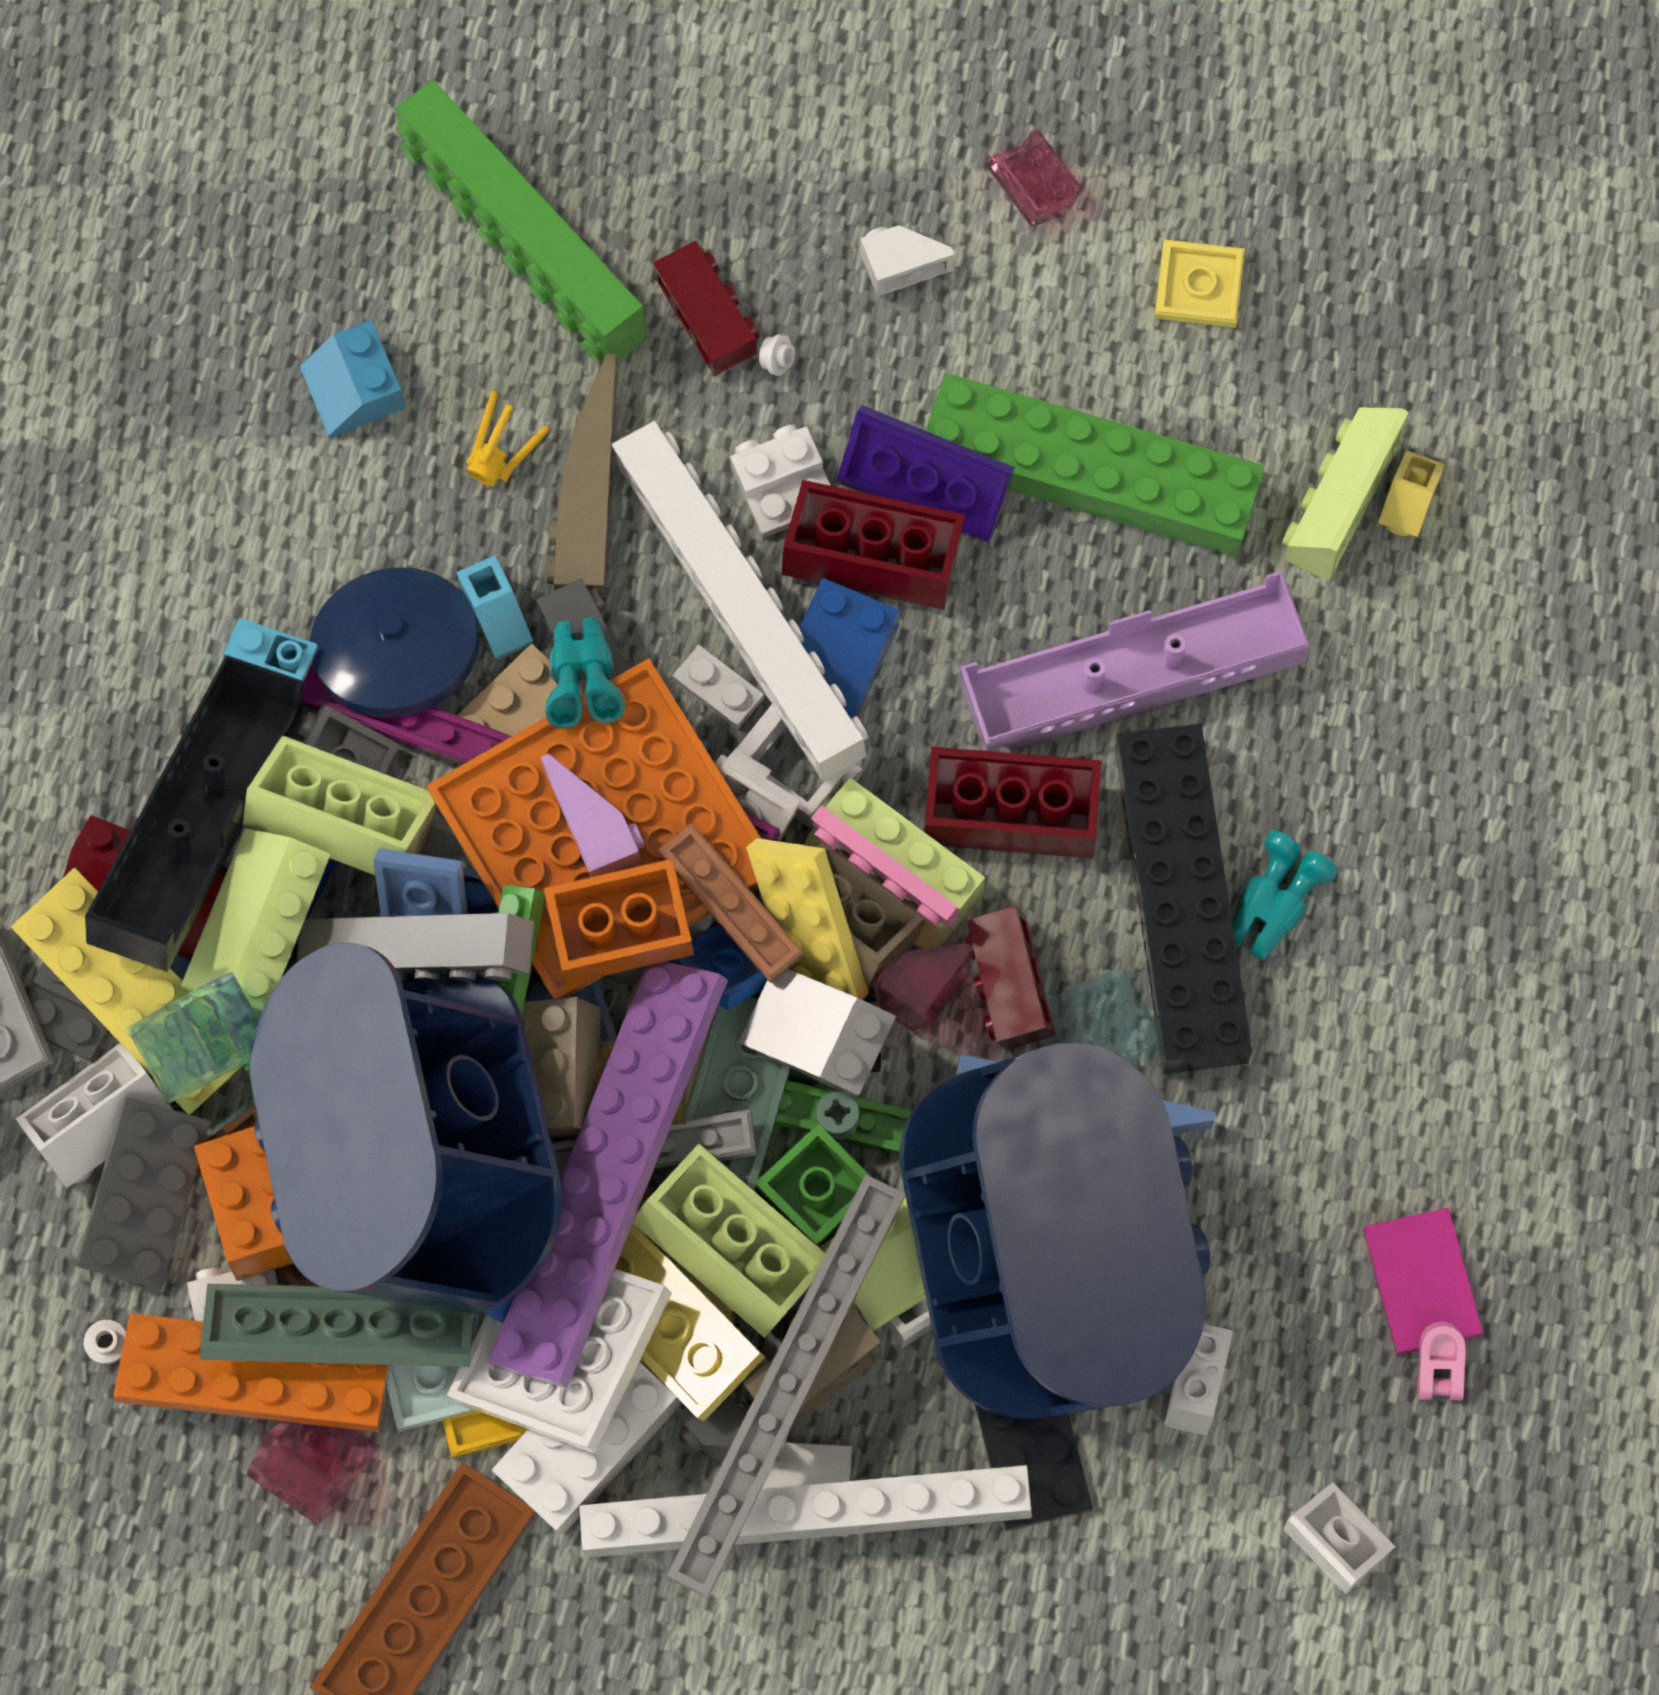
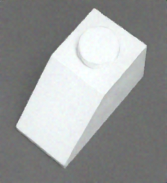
M898 225L889 229L887 227H879L867 233L865 237L860 238V255L877 297L954 271V252L952 247Z

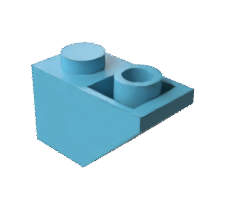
M495 555L457 572L461 591L473 609L475 619L495 660L519 651L531 643L534 644L513 590Z
M239 618L223 655L224 657L229 656L303 682L318 650V644Z

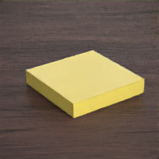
M1164 239L1154 319L1236 328L1245 249Z

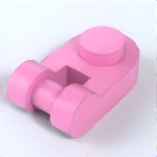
M1435 1322L1426 1327L1421 1334L1417 1375L1418 1400H1432V1396H1448L1449 1400L1463 1401L1466 1346L1463 1335L1451 1323ZM1434 1369H1449L1448 1378H1433Z

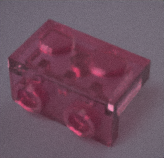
M1038 129L1031 131L1022 145L992 155L986 164V167L1030 227L1067 214L1082 192V188L1075 177L1070 173Z

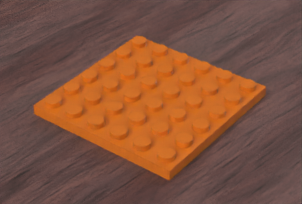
M649 658L610 680L622 692L625 698V712L617 721L601 723L593 719L587 708L585 694L581 697L583 711L581 720L577 725L561 729L551 725L545 717L426 785L429 794L498 909L504 885L535 888L544 891V888L591 877L544 771L541 756L550 754L623 814L627 826L633 823L636 824L645 847L638 850L641 864L634 867L664 861L659 855L658 850L692 823L750 891L758 887L746 847L756 838L761 839ZM677 876L687 924L690 927L709 916L710 913ZM545 898L532 965L552 999L568 998L604 976L566 984Z

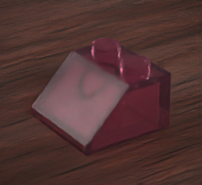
M963 943L908 951L903 954L898 962L893 959L890 960L878 977V981L881 982L878 989L880 1009L895 1015V1021L919 1038H922L971 974L973 947Z
M281 1421L263 1437L246 1476L297 1510L302 1516L307 1517L318 1525L340 1504L380 1446L354 1429Z

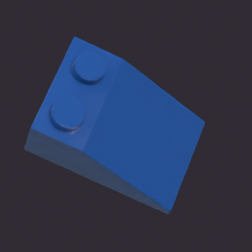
M822 578L800 626V631L804 638V642L801 644L808 654L814 651L819 657L825 669V674L822 675L829 686L836 684L840 689L847 704L844 710L851 719L858 716L900 626V610Z

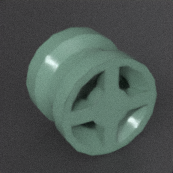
M833 1091L825 1094L816 1106V1124L819 1123L835 1141L841 1142L851 1138L859 1127V1107L856 1100L850 1094L843 1091Z

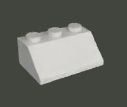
M119 1043L17 1117L16 1121L65 1187L68 1188L74 1183L87 1179L93 1173L94 1168L106 1160L124 1097L173 1109L142 1066Z

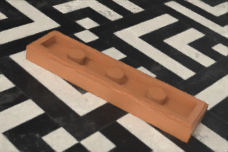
M692 823L658 850L659 855L664 860L673 859L677 876L769 983L804 956L803 951Z

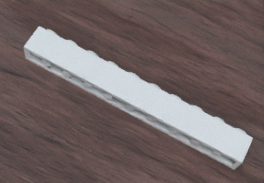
M653 421L612 443L615 462L822 782L866 758L864 740L868 739V735L863 724L857 716L850 719L844 710L847 704L840 689L836 684L829 686L822 675L825 674V669L819 657L814 651L808 654L801 643L804 642V638L799 627L793 619L786 621L780 611L783 610V606L778 595L772 587L766 590L759 579L762 578V574L752 556L745 558L739 550V547L742 545L736 531L730 524L724 527L718 518L721 515L720 509L710 493L703 495L698 485L701 482L691 463L688 462L683 465L678 457L680 449L669 431L663 434L657 423Z
M1027 1465L762 1489L735 1545L1032 1518ZM707 1494L579 1505L582 1551L588 1558L680 1550Z

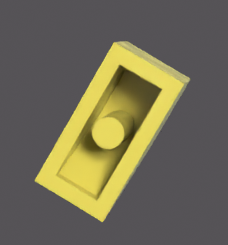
M1406 450L1392 481L1378 523L1386 526L1390 532L1396 535H1413L1418 537L1445 464Z

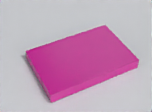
M1449 1207L1363 1227V1234L1396 1356L1419 1351L1421 1334L1426 1327L1435 1322L1443 1321L1453 1324L1459 1329L1464 1340L1483 1335Z

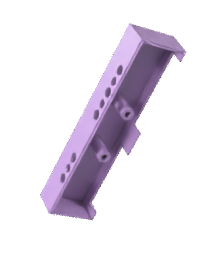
M1282 571L1266 575L1264 585L1153 618H1151L1150 610L1110 622L1109 631L983 669L978 670L977 662L961 666L960 686L982 750L987 751L996 747H1007L1010 751H1014L1304 664L1307 660L1310 645Z

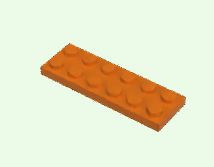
M129 1314L113 1394L114 1400L117 1403L379 1432L390 1365L200 1360L203 1321Z

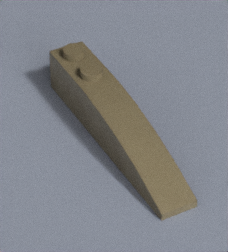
M607 353L586 397L574 429L564 466L557 520H550L549 545L555 546V559L547 560V584L554 585V590H557L582 578L588 591L596 588L601 599H606L614 458L611 444L614 443L618 381L616 353Z

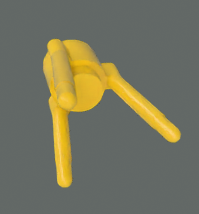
M495 390L490 393L473 450L466 461L468 466L465 470L470 477L490 487H494L498 480L506 483L512 471L550 432L549 426H543L506 464L504 462L506 454L496 446L513 411L512 405L508 404L505 406L488 443H485L498 399V392Z

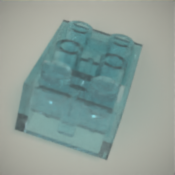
M232 971L127 1027V1030L168 1105L248 1063L251 1058L252 1043L259 1020Z

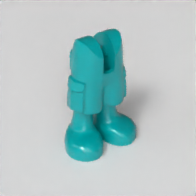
M596 617L583 618L584 632L582 633V640L575 639L571 620L559 621L555 627L554 646L550 653L549 662L550 677L558 685L552 690L545 703L546 719L554 727L561 729L571 728L581 720L583 709L578 684L582 679L587 681L586 704L593 719L601 723H612L620 719L625 712L624 695L612 682L607 680V678H610L612 669H614L612 652L605 641L602 625Z
M1270 830L1264 839V847L1269 856L1264 876L1251 877L1240 896L1239 909L1232 921L1237 947H1240L1245 938L1252 932V927L1257 919L1266 923L1262 932H1259L1250 952L1251 955L1261 961L1267 959L1284 935L1289 934L1296 927L1307 910L1302 900L1306 894L1317 885L1332 882L1339 871L1338 867L1328 858L1309 851L1302 859L1288 889L1284 891L1279 890L1278 887L1294 866L1302 850L1294 839L1277 830Z

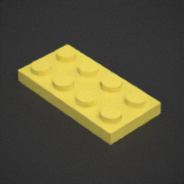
M756 838L746 849L764 906L803 951L804 956L790 966L789 970L863 1000L869 992L825 848Z

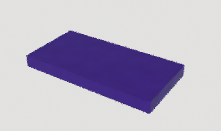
M861 405L855 416L837 481L868 494L965 514L963 533L989 543L994 534L1015 467Z

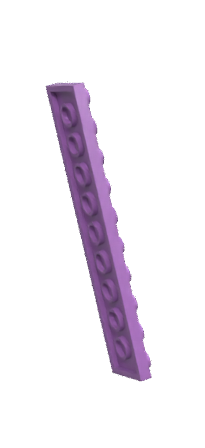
M661 962L645 967L584 1119L582 1130L579 1132L560 1180L562 1210L556 1238L539 1271L512 1300L488 1360V1363L495 1368L568 1388L728 982L721 974L669 962Z

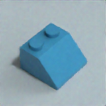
M372 320L333 334L300 365L329 438L406 409L401 388Z

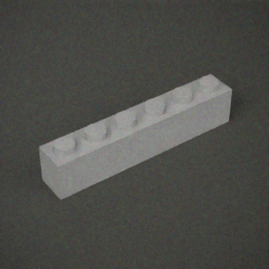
M510 913L305 919L300 930L297 962L313 951L328 945L355 943L370 947L383 954L392 963L400 979L406 980L407 976H415V980L441 982V975H450L449 978L452 980L473 982L476 981V974H485L484 978L510 981L511 974H527L530 972L534 921Z

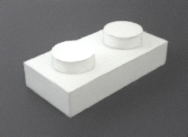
M700 645L696 647L672 675L674 682L737 730L764 700L762 692Z

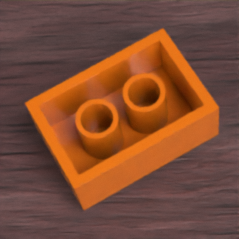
M673 859L544 888L561 969L566 984L694 955Z
M255 1126L194 1146L226 1260L236 1281L293 1263L284 1245L282 1233L278 1230L272 1218L271 1204L274 1199L266 1154L256 1139Z

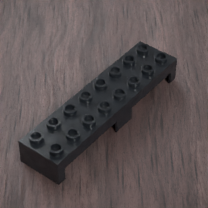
M229 656L224 657L85 915L86 944L168 972L244 826L243 819L247 788L282 736L290 738L304 711V682Z
M1202 724L1117 733L1115 756L1163 1074L1249 1064L1252 1046Z

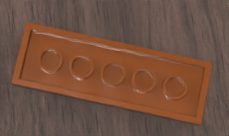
M462 1462L309 1688L318 1695H415L537 1512Z

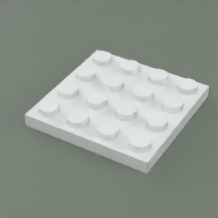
M614 1269L568 1388L501 1370L489 1364L488 1360L503 1324L486 1314L471 1344L470 1367H460L446 1396L455 1403L596 1453L673 1292L665 1285Z

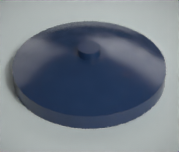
M415 568L381 569L359 576L343 585L322 606L313 623L310 642L318 644V650L312 662L323 688L334 700L344 707L372 717H405L437 706L462 686L471 673L477 659L479 632L473 609L467 598L454 584L445 578Z

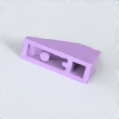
M550 754L541 756L544 771L590 876L595 877L617 872L641 864L638 850L645 847L636 824L633 823L627 826L623 814Z

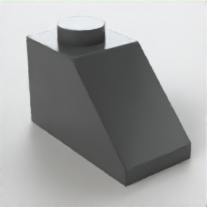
M731 1395L704 1422L685 1407L677 1413L684 1427V1430L679 1434L695 1454L702 1449L712 1462H723L747 1413Z

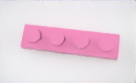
M822 805L810 818L814 828L817 830L814 836L822 844L833 851L839 846L851 855L848 862L864 875L868 876L871 872H874L885 881L882 887L899 901H903L907 897L918 905L916 913L929 924L936 927L939 923H942L950 929L960 917L956 905Z

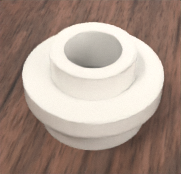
M777 334L774 337H767L763 341L759 352V362L761 367L768 370L771 375H783L794 362L795 349L788 336Z
M101 1320L94 1323L87 1330L84 1337V1348L88 1356L100 1364H112L120 1360L126 1334L125 1329L119 1323L112 1320ZM102 1335H112L113 1342L109 1347L100 1348L98 1346V1340Z

